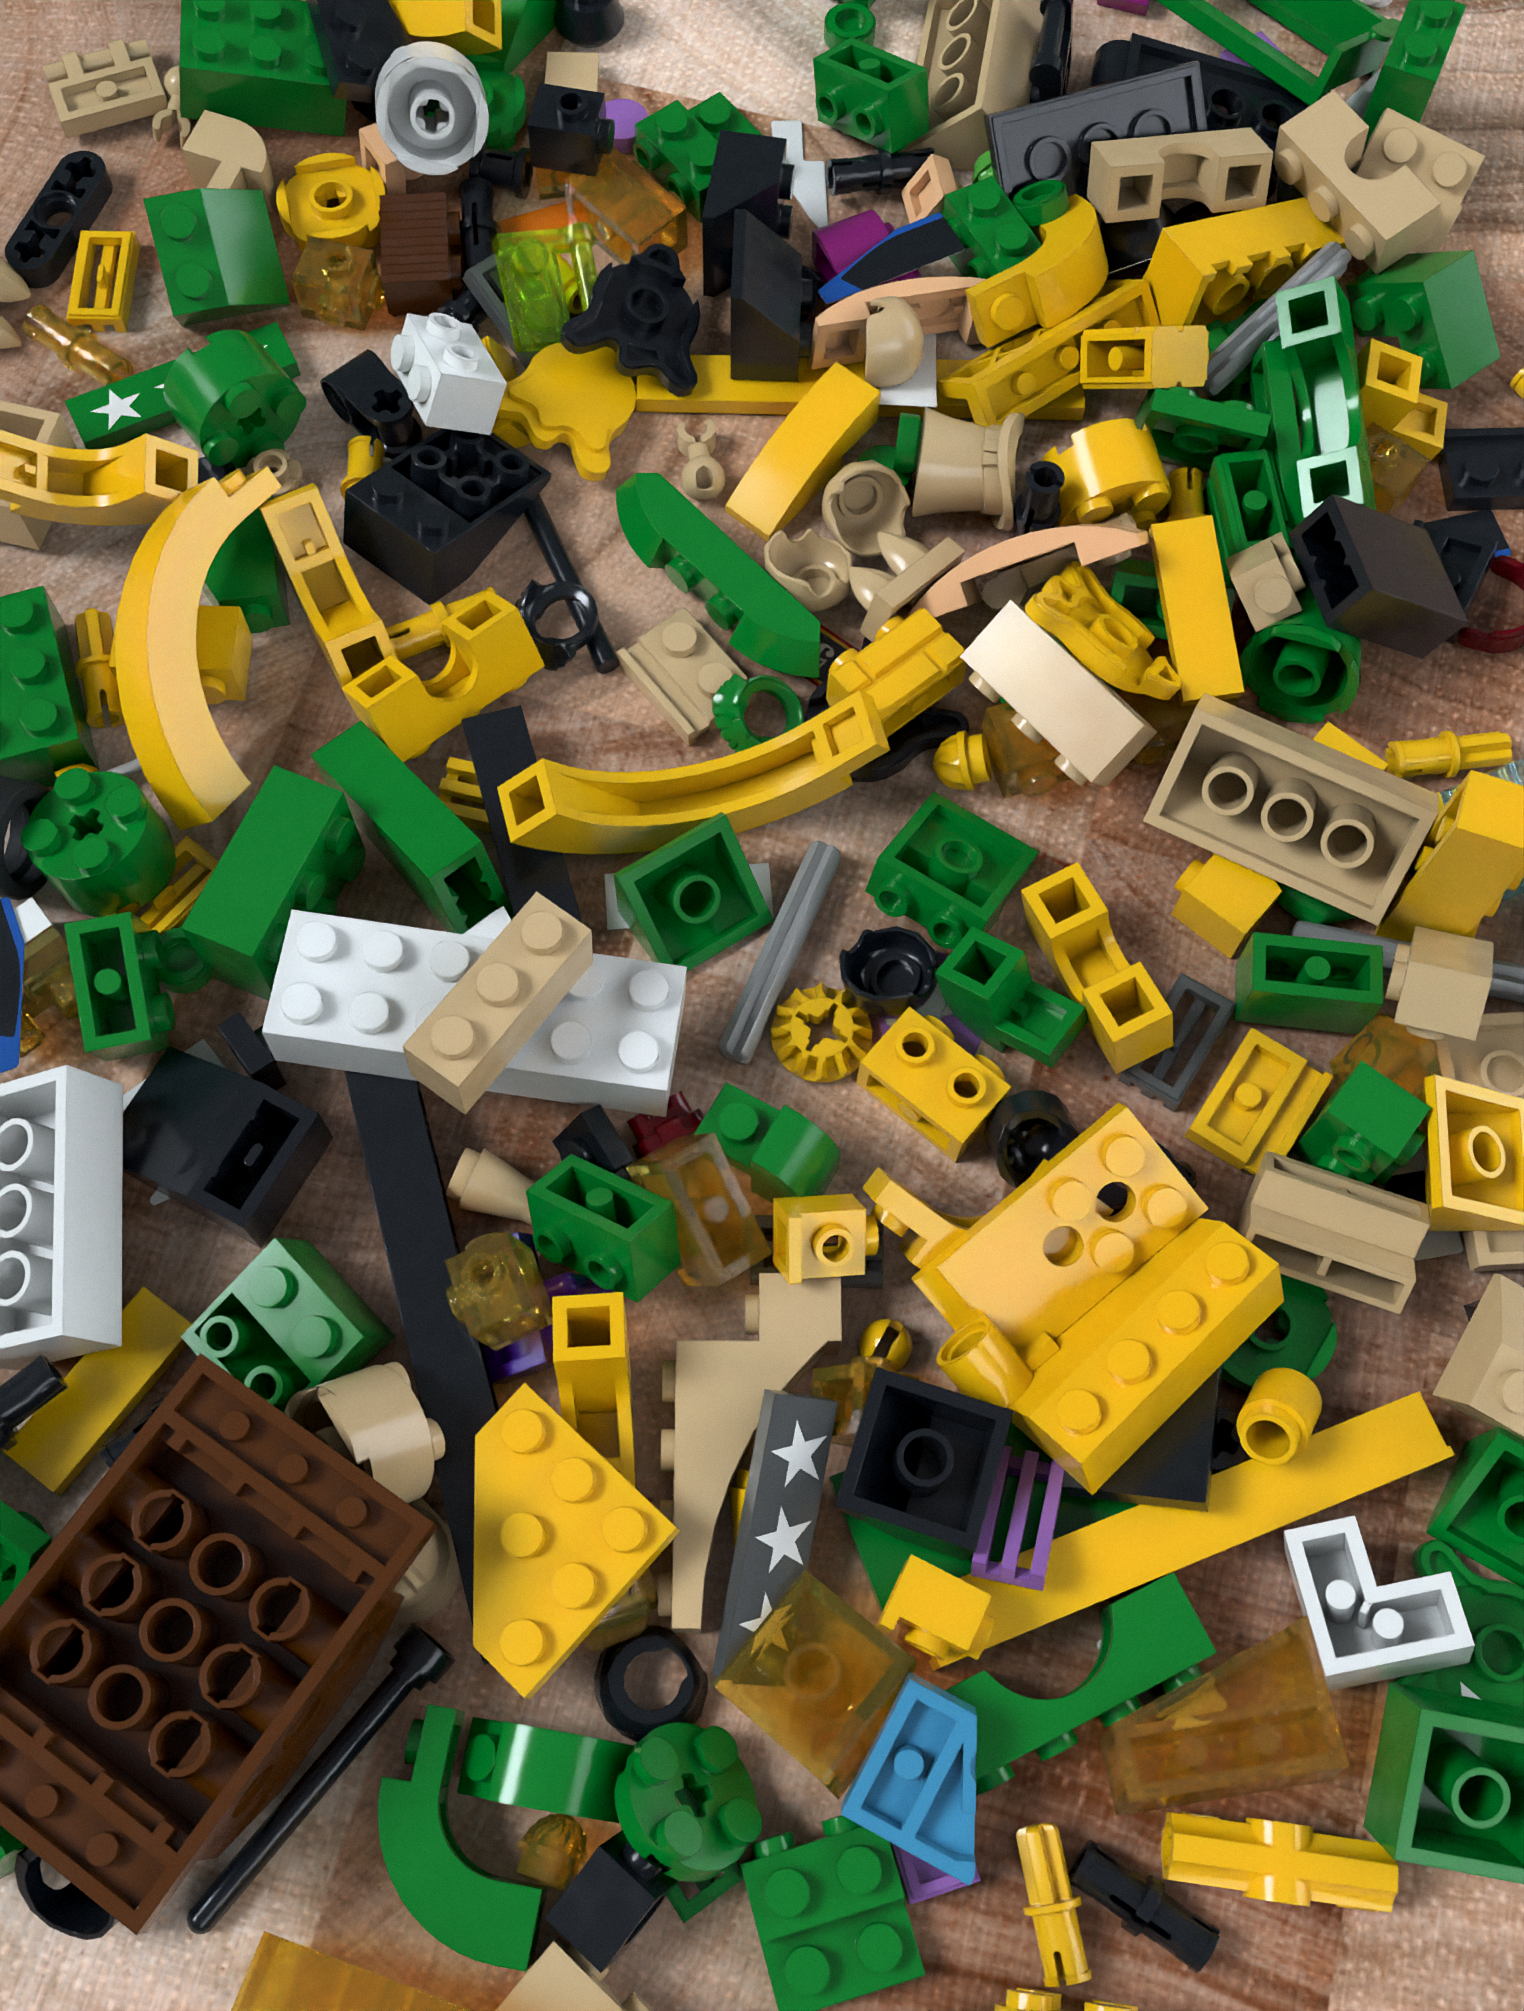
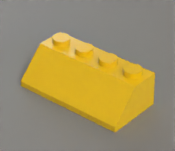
M1197 1218L1054 1340L1060 1349L1033 1372V1379L1027 1390L1012 1405L1006 1408L1014 1411L1011 1422L1093 1496L1136 1450L1284 1302L1279 1263L1225 1222Z

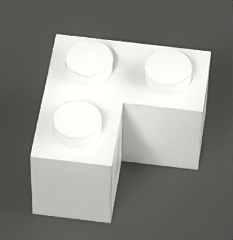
M1355 1515L1284 1531L1285 1555L1325 1692L1469 1663L1475 1644L1451 1571L1377 1587Z

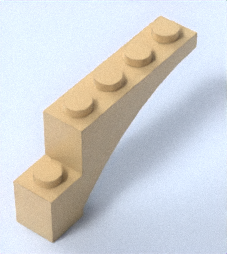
M759 1273L758 1294L745 1293V1334H758V1340H676V1360H663L662 1402H675V1429H662L661 1472H674V1500H660V1512L680 1532L670 1542L673 1543V1572H659L658 1614L659 1616H672V1630L675 1634H702L705 1583L715 1533L730 1492L729 1486H732L738 1469L741 1468L755 1441L764 1390L771 1389L790 1392L805 1373L825 1354H839L842 1342L841 1276L802 1279V1284L788 1285L781 1273Z

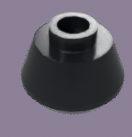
M559 0L554 15V22L558 32L574 45L584 48H596L610 42L621 31L624 25V10L619 0Z

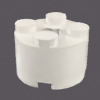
M422 41L395 49L382 67L375 88L376 122L381 137L387 147L405 167L426 175L449 174L457 170L459 166L466 163L472 157L474 158L485 142L489 125V113L481 79L474 65L464 55L445 44ZM429 99L439 101L440 108L435 110L434 117L424 116L423 106L427 105Z

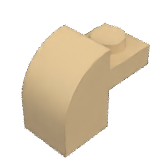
M204 110L182 148L194 188L262 190L267 210L273 213L276 207L277 186L261 136L251 126L240 120Z

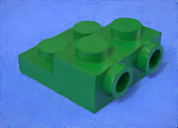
M721 92L716 93L689 110L676 100L635 124L633 152L638 164L646 173H653L666 187L672 201L679 207L684 206L699 223L702 222L720 130L762 135Z
M1170 387L1155 388V390L1148 389L1138 408L1135 423L1137 429L1142 430L1144 423L1150 427L1162 461L1210 472L1214 457L1220 454L1258 450L1267 437L1271 415L1257 412L1251 404L1243 401L1215 402L1198 398V394L1190 389Z
M933 791L879 855L865 892L874 897L875 904L886 915L891 917L906 915L926 927L929 936L937 945L946 949H954L972 926L986 933L990 931L998 920L1006 901L1032 868L1039 851Z
M842 1815L821 1821L825 1836L801 1844H796L793 1831L753 1842L750 1845L754 1858L740 1862L778 2011H816L925 1976L890 1842Z

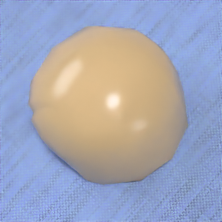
M896 296L873 299L871 306H878L876 314L868 317L866 324L865 381L876 389H880V387L900 385L913 378L924 353V331L913 308L904 299Z
M874 460L853 462L845 465L828 482L822 500V518L833 539L843 545L848 552L860 558L883 556L878 544L877 533L881 531L906 536L904 518L906 510L910 505V499L900 477L891 468Z
M808 529L802 537L790 540L786 537L783 530H779L764 546L765 571L809 612H818L838 605L849 594L851 590L849 569L853 566L852 555L838 541L819 536L814 529Z

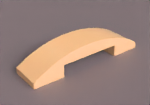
M957 276L907 279L875 286L837 302L815 318L810 358H808L811 370L831 367L836 361L841 365L864 362L867 319L870 315L876 314L878 306H871V301L887 296H896L904 299L913 308L924 331V335L958 330L966 346L980 344L965 290L986 279Z
M1079 524L1030 532L1005 540L975 554L950 570L920 598L910 611L909 616L920 608H925L934 618L982 602L976 585V578L1072 544L1076 546L1081 566L1088 565L1151 543L1148 531L1112 524Z

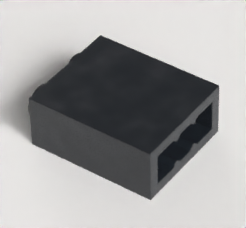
M1331 494L1288 533L1326 627L1423 659L1468 623L1427 530Z

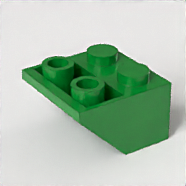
M274 1238L180 1337L197 1356L202 1353L284 1413L288 1401L295 1393L364 1369L395 1335L310 1241Z

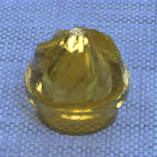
M559 1813L549 1814L538 1819L528 1829L524 1837L518 1841L516 1849L521 1851L522 1854L515 1872L533 1881L565 1892L586 1864L587 1836L580 1824L572 1816Z

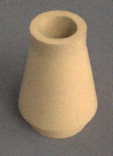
M466 1147L456 1166L445 1196L458 1201V1209L520 1220L532 1225L526 1190L535 1182L486 1148L479 1153Z

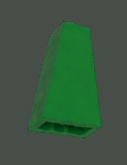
M361 720L311 754L326 785L344 793L355 823L447 932L464 934L492 912L503 906L511 920L514 918L512 907L482 841Z

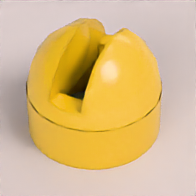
M887 1318L875 1320L867 1325L860 1336L858 1344L860 1360L872 1373L875 1372L876 1367L894 1373L900 1372L909 1362L913 1351L912 1337L907 1328L900 1322ZM886 1330H891L897 1333L898 1337L893 1341L885 1361L873 1354Z

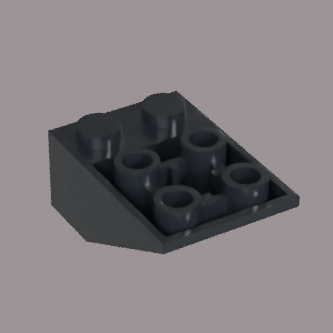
M441 428L345 490L343 543L428 605L433 604L470 578L523 514L529 503L538 496L551 480V473L492 432L491 435Z
M169 1046L123 1112V1172L262 1249L334 1137L320 1114L262 1082Z

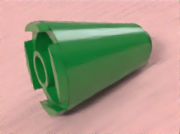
M1305 575L1303 581L1306 588L1295 592L1302 610L1255 632L1245 644L1239 664L1244 691L1248 684L1251 690L1259 697L1256 705L1263 711L1285 721L1313 724L1322 722L1326 714L1340 710V715L1349 709L1360 687L1362 639L1326 627Z

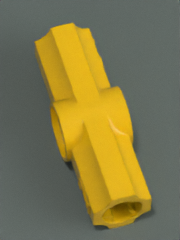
M1186 1812L1166 1813L1165 1825L1161 1836L1160 1853L1163 1879L1242 1891V1897L1310 1907V1901L1336 1904L1337 1907L1377 1913L1378 1911L1392 1913L1393 1902L1398 1894V1864L1378 1842L1313 1833V1827L1279 1821L1246 1818V1823Z

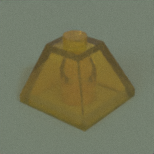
M804 1570L712 1683V1686L839 1800L853 1782L909 1671L914 1672L917 1661L812 1574Z

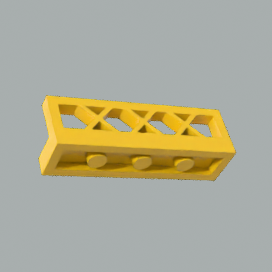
M1106 280L1098 294L1086 306L1062 323L1049 330L1036 324L1006 339L936 381L941 397L966 399L975 424L990 427L992 424L1002 425L1010 413H1023L1025 417L1080 384L1081 336L1084 330L1161 326L1148 280Z

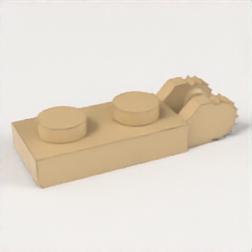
M1127 512L1097 523L1137 528L1131 514H1127ZM1075 544L982 576V581L979 582V586L982 587L980 589V593H982L981 600H984V604L989 605L990 609L996 608V610L1003 608L1010 599L1018 604L1021 603L1027 588L1040 584L1043 588L1052 576H1060V573L1069 562H1080ZM1129 550L1097 561V565L1101 568L1119 563L1130 557L1132 552Z

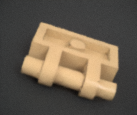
M123 38L107 42L109 46L107 49L78 56L77 51L61 54L62 61L42 66L59 120L67 138L145 118L167 109L168 102L145 38L125 44Z

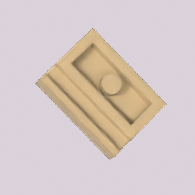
M685 607L638 637V643L628 650L623 647L616 652L620 668L688 746L695 743L696 737L707 729L711 732L717 728L715 724L716 716L712 712V700L719 687L723 686L726 680L729 681L734 674L748 680L747 676ZM757 693L751 695L747 707L757 701Z

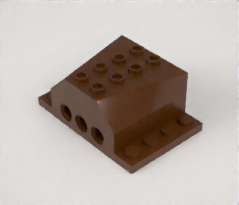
M200 1353L0 1608V1825L135 1935L146 1933L196 1862L218 1858L283 1790L373 1664L405 1598L394 1588L439 1526Z

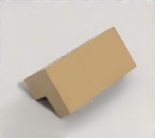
M1266 1150L1237 1220V1232L1278 1262L1280 1274L1397 1314H1401L1416 1282L1414 1258L1430 1226L1428 1204Z

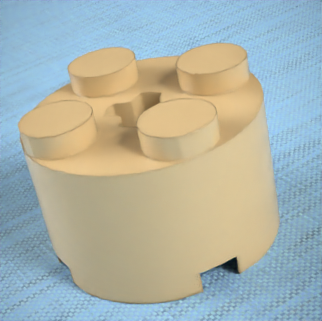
M398 1362L373 1365L299 1391L290 1398L285 1408V1415L406 1503L415 1501L425 1495L432 1482L434 1461L441 1459L445 1453V1440L440 1426L432 1418L425 1417L423 1409L411 1389L407 1371Z

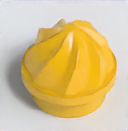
M966 730L959 731L941 743L934 756L933 770L947 787L967 790L969 792L976 790L977 784L992 780L990 756L983 733L968 736Z

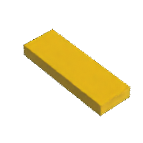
M1207 515L1152 524L1148 533L1151 541L1172 667L1181 679V687L1177 691L1179 706L1198 704L1204 693L1220 700L1241 697L1245 691L1213 516Z
M143 1286L122 1310V1346L85 1354L64 1378L69 1388L36 1411L20 1429L19 1434L15 1436L17 1444L8 1451L5 1449L2 1451L49 1490L61 1496L96 1455L99 1448L106 1443L184 1350L187 1344L180 1336L192 1323Z

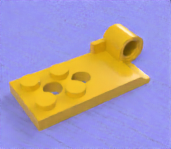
M1120 1102L1114 1105L911 1277L912 1281L955 1330V1333L940 1348L936 1356V1363L963 1395L1003 1408H1008L1029 1387L1033 1379V1372L1060 1349L1054 1342L1059 1335L1209 1209L1127 1106ZM1122 1182L1127 1189V1202L1124 1208L1115 1215L1101 1216L1096 1208V1198L1099 1191L1109 1183ZM1067 1226L1073 1228L1076 1235V1243L1072 1252L1060 1260L1046 1258L1043 1246L1047 1235L1058 1227Z

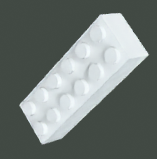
M292 909L262 1034L276 1061L418 1081L411 1076L402 1046L495 939ZM593 953L592 965L486 1091L593 1107L600 1104L602 1108L666 1117L685 1001L687 967Z

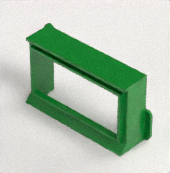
M1155 0L1309 106L1321 99L1328 91L1365 74L1373 77L1392 43L1401 22L1394 18H1385L1360 0H1248L1329 55L1321 73L1317 77L1205 0Z

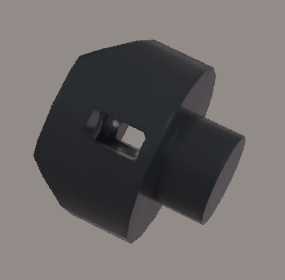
M1026 1090L1003 1100L996 1105L987 1118L984 1130L987 1146L992 1153L1000 1176L1010 1186L1018 1188L1034 1173L1044 1158L1047 1161L1051 1160L1080 1135L1069 1115L1066 1105L1056 1095L1043 1090Z

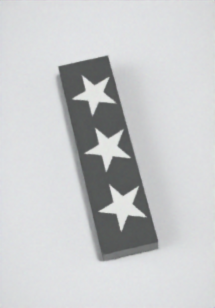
M771 1389L764 1390L712 1675L721 1682L786 1686L838 1406L837 1401L828 1397Z

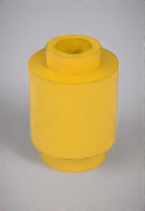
M1273 1368L1265 1371L1257 1378L1238 1415L1236 1425L1241 1445L1251 1458L1266 1465H1280L1302 1454L1322 1409V1399L1316 1385L1301 1372L1289 1368Z

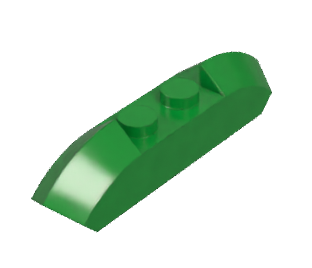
M635 473L616 488V505L619 521L625 537L634 552L648 568L665 569L671 581L682 592L689 593L692 591L705 603L706 611L711 619L720 628L726 631L732 628L734 632L728 641L731 646L749 659L770 669L795 676L819 678L820 621L661 474Z

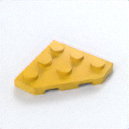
M525 1382L475 1435L473 1646L523 1698L531 1699L678 1535L680 1530Z

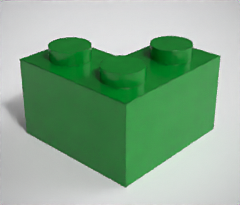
M1474 250L1406 254L1379 274L1370 269L1345 285L1351 304V315L1357 325L1360 337H1398L1401 350L1423 357L1419 389H1453L1501 358Z

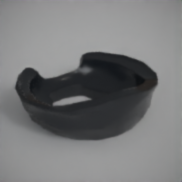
M636 1625L616 1634L600 1653L594 1674L596 1700L606 1721L622 1736L636 1743L649 1732L664 1724L675 1722L695 1724L702 1714L708 1692L707 1673L702 1669L701 1664L691 1649L671 1629L659 1625ZM665 1648L670 1649L681 1659L687 1672V1677L682 1681L677 1696L669 1705L659 1710H646L638 1707L629 1699L624 1688V1675L627 1666L635 1657L645 1652H657Z

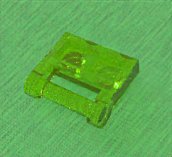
M578 222L558 229L496 234L492 245L516 353L541 351L544 347L560 343L559 336L562 327L566 321L570 320L556 254L570 253L582 311L587 310L588 299L598 277L592 247L596 244L592 224Z

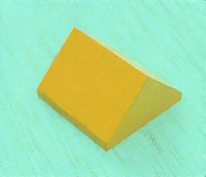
M1436 1074L1425 1077L1421 1101L1431 1107L1421 1122L1422 1132L1427 1135L1423 1142L1426 1204H1428L1430 1218L1428 1231H1524V1099Z

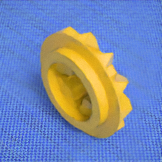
M820 982L813 988L804 990L796 988L782 1005H777L771 1026V1043L776 1057L790 1073L811 1082H832L847 1077L859 1068L860 1061L870 1050L873 1029L871 1028L868 1014L855 1004L845 992V989L829 988L823 982ZM831 1013L834 1014L832 1032L839 1037V1040L837 1038L832 1040L825 1037L820 1041L819 1045H814L811 1052L808 1051L811 1029L804 1022L808 1023L810 1021L814 1024H819L823 1021L824 1017L828 1018Z

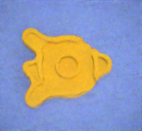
M561 342L554 343L538 352L532 358L528 368L520 376L506 382L507 385L496 418L521 423L532 444L538 449L547 450L556 443L566 444L571 449L579 475L585 480L599 482L606 478L611 465L609 444L623 433L634 412L636 404L635 384L632 377L621 375L616 369L617 354L613 349L603 347L584 354H574L566 350Z
M1079 561L1069 562L1060 573V576H1052L1043 586L1042 592L1034 594L1025 604V611L1033 622L1057 637L1084 666L1107 683L1127 692L1145 694L1161 700H1170L1180 689L1181 679L1169 665L1166 657L1158 656L1153 662V659L1146 650L1153 643L1154 635L1138 618L1106 592L1087 565L1081 566Z

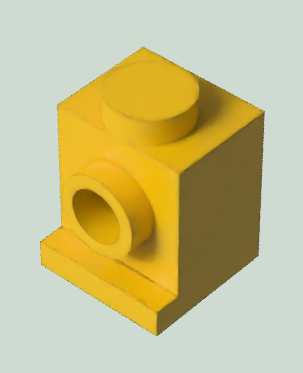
M852 1193L773 1198V1263L788 1285L802 1284V1279L865 1275V1256L876 1255L878 1251V1226L874 1215H866V1208ZM838 1235V1246H823L829 1237Z
M911 1554L903 1565L875 1629L889 1635L897 1623L909 1629L904 1638L906 1643L932 1657L944 1661L950 1650L959 1656L965 1654L978 1660L989 1640L996 1621L995 1618L985 1614L992 1595Z

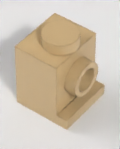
M1282 532L1225 559L1231 580L1256 632L1302 610L1295 592L1306 588V585Z

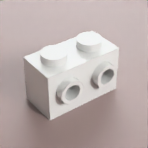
M407 313L401 335H396L392 343L391 364L425 426L491 435L507 383L473 326L468 323L459 322L457 319L443 313H431L429 317Z

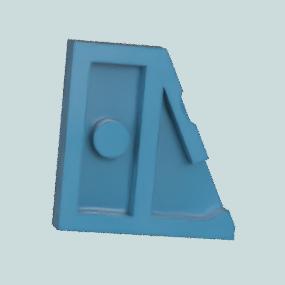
M909 1671L841 1803L840 1810L842 1816L968 1886L971 1885L975 1877L976 1707Z

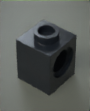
M623 1830L599 1845L545 1919L602 1973L627 1951L677 1884L678 1880L665 1875L668 1871L665 1869L666 1865L661 1864L652 1854L646 1859L642 1858L632 1848Z

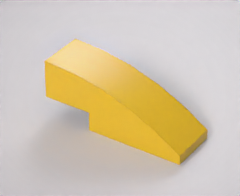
M836 361L793 408L765 444L726 503L725 512L768 542L776 532L783 530L841 470L842 456L878 421L881 392Z

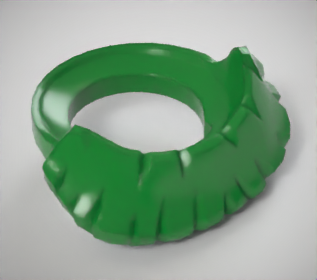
M734 674L729 681L726 680L723 686L719 687L713 696L712 712L716 716L715 724L721 730V737L729 742L728 746L735 750V753L775 738L756 736L745 722L744 712L746 711L749 698L754 693L764 692L771 694L782 704L786 714V725L780 735L804 723L801 703L795 692L785 682L769 675H758L747 680Z

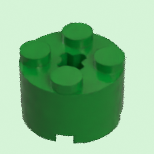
M241 330L214 332L205 337L209 341V345L195 354L188 348L175 360L164 384L163 394L165 403L170 407L176 422L213 465L222 466L231 462L236 468H243L247 466L252 457L257 456L261 452L270 449L285 450L284 443L294 431L300 414L306 407V398L267 350L251 334Z
M73 768L63 772L56 779L54 788L34 808L27 825L20 834V842L35 866L72 908L91 917L118 914L119 912L116 909L134 902L139 907L150 902L167 885L177 862L171 832L164 820L135 782L126 776L114 772H87L82 768Z

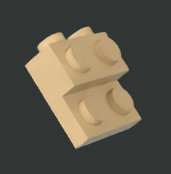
M1387 108L1383 111L1363 150L1361 162L1354 168L1353 173L1365 179H1381L1406 165L1442 202L1431 238L1408 254L1439 252L1463 207L1460 204L1486 156Z

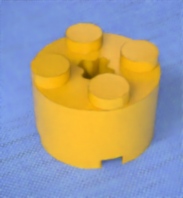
M1113 419L1085 427L1071 435L1073 446L1059 455L1056 446H1054L1043 456L1041 461L1057 464L1065 476V481L1058 498L1061 508L1058 527L1097 524L1127 512V514H1131L1137 529L1149 531L1152 524L1158 523L1155 515L1168 504L1172 496V490L1150 427L1144 423L1142 430L1137 429L1134 419Z

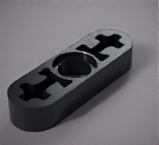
M76 151L61 159L6 244V260L22 276L28 288H44L58 280L78 249L80 231H89L113 191L112 181L103 159L96 153ZM61 212L73 214L71 220L64 225L50 226L46 224L47 220L54 214Z

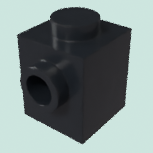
M539 83L527 124L532 167L596 177L602 154L610 155L612 152L615 135L614 120L606 118L605 93Z

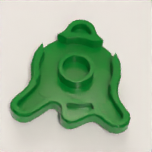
M1434 1539L1420 1544L1414 1551L1412 1561L1416 1573L1421 1578L1451 1571L1475 1646L1469 1663L1397 1677L1393 1683L1461 1695V1682L1481 1700L1524 1708V1588L1508 1581L1490 1580L1475 1574L1460 1560L1452 1548L1442 1540Z

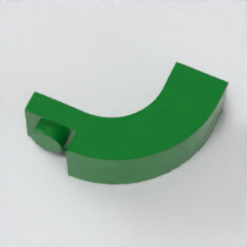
M428 1704L425 1719L414 1718L407 1738L404 1763L414 1765L411 1780L397 1777H381L378 1796V1830L387 1871L400 1899L411 1915L439 1942L475 1961L526 1972L533 1966L548 1886L504 1878L489 1873L472 1862L460 1848L449 1821L448 1794L465 1711Z

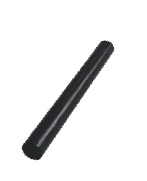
M538 494L523 513L556 582L569 581L584 587L540 494ZM565 600L580 631L586 622V609L574 600ZM598 620L596 631L586 644V647L598 672L606 674L614 671L620 662L600 620Z

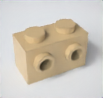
M1415 926L1411 945L1397 944L1385 999L1397 1001L1394 1023L1406 1025V1030L1409 1033L1425 1039L1442 1040L1446 1038V1035L1476 1041L1493 979L1494 942Z

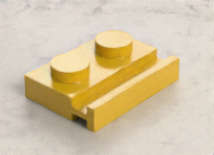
M1251 1027L1184 1137L1241 1171L1243 1168L1256 1175L1266 1150L1285 1157L1287 1156L1332 1080L1333 1075L1326 1071L1323 1074L1306 1064L1308 1060Z

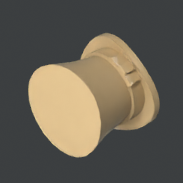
M925 407L912 517L947 512L979 511L983 515H990L997 529L1010 531L1013 528L1015 464L1022 441L1025 415L1023 413H1010L1002 425L992 424L990 427L952 418Z

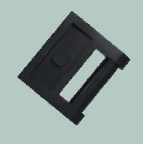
M1041 0L1040 2L1043 23L1038 51L1031 60L1029 80L1032 83L1030 103L1067 94L1072 64L1073 0Z

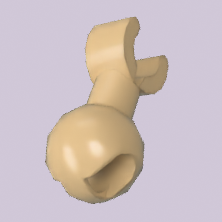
M179 65L170 68L164 77L163 89L169 103L167 109L155 114L152 121L154 141L160 142L162 133L167 129H171L173 124L177 123L178 131L180 132V147L182 149L191 134V124L188 118H181Z
M707 419L706 432L701 436V441L696 442L695 438L686 432L685 423L679 422L676 429L677 446L679 451L689 458V461L683 467L681 484L686 494L695 500L715 499L723 491L726 475L720 462L711 457V453L716 448V425L712 419Z

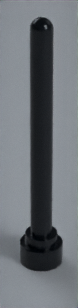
M412 1623L393 1645L397 1651L389 1661L393 1669L189 1910L187 1925L193 1933L206 1934L215 1927L414 1688L421 1691L429 1681L437 1684L456 1661L441 1644L421 1627Z

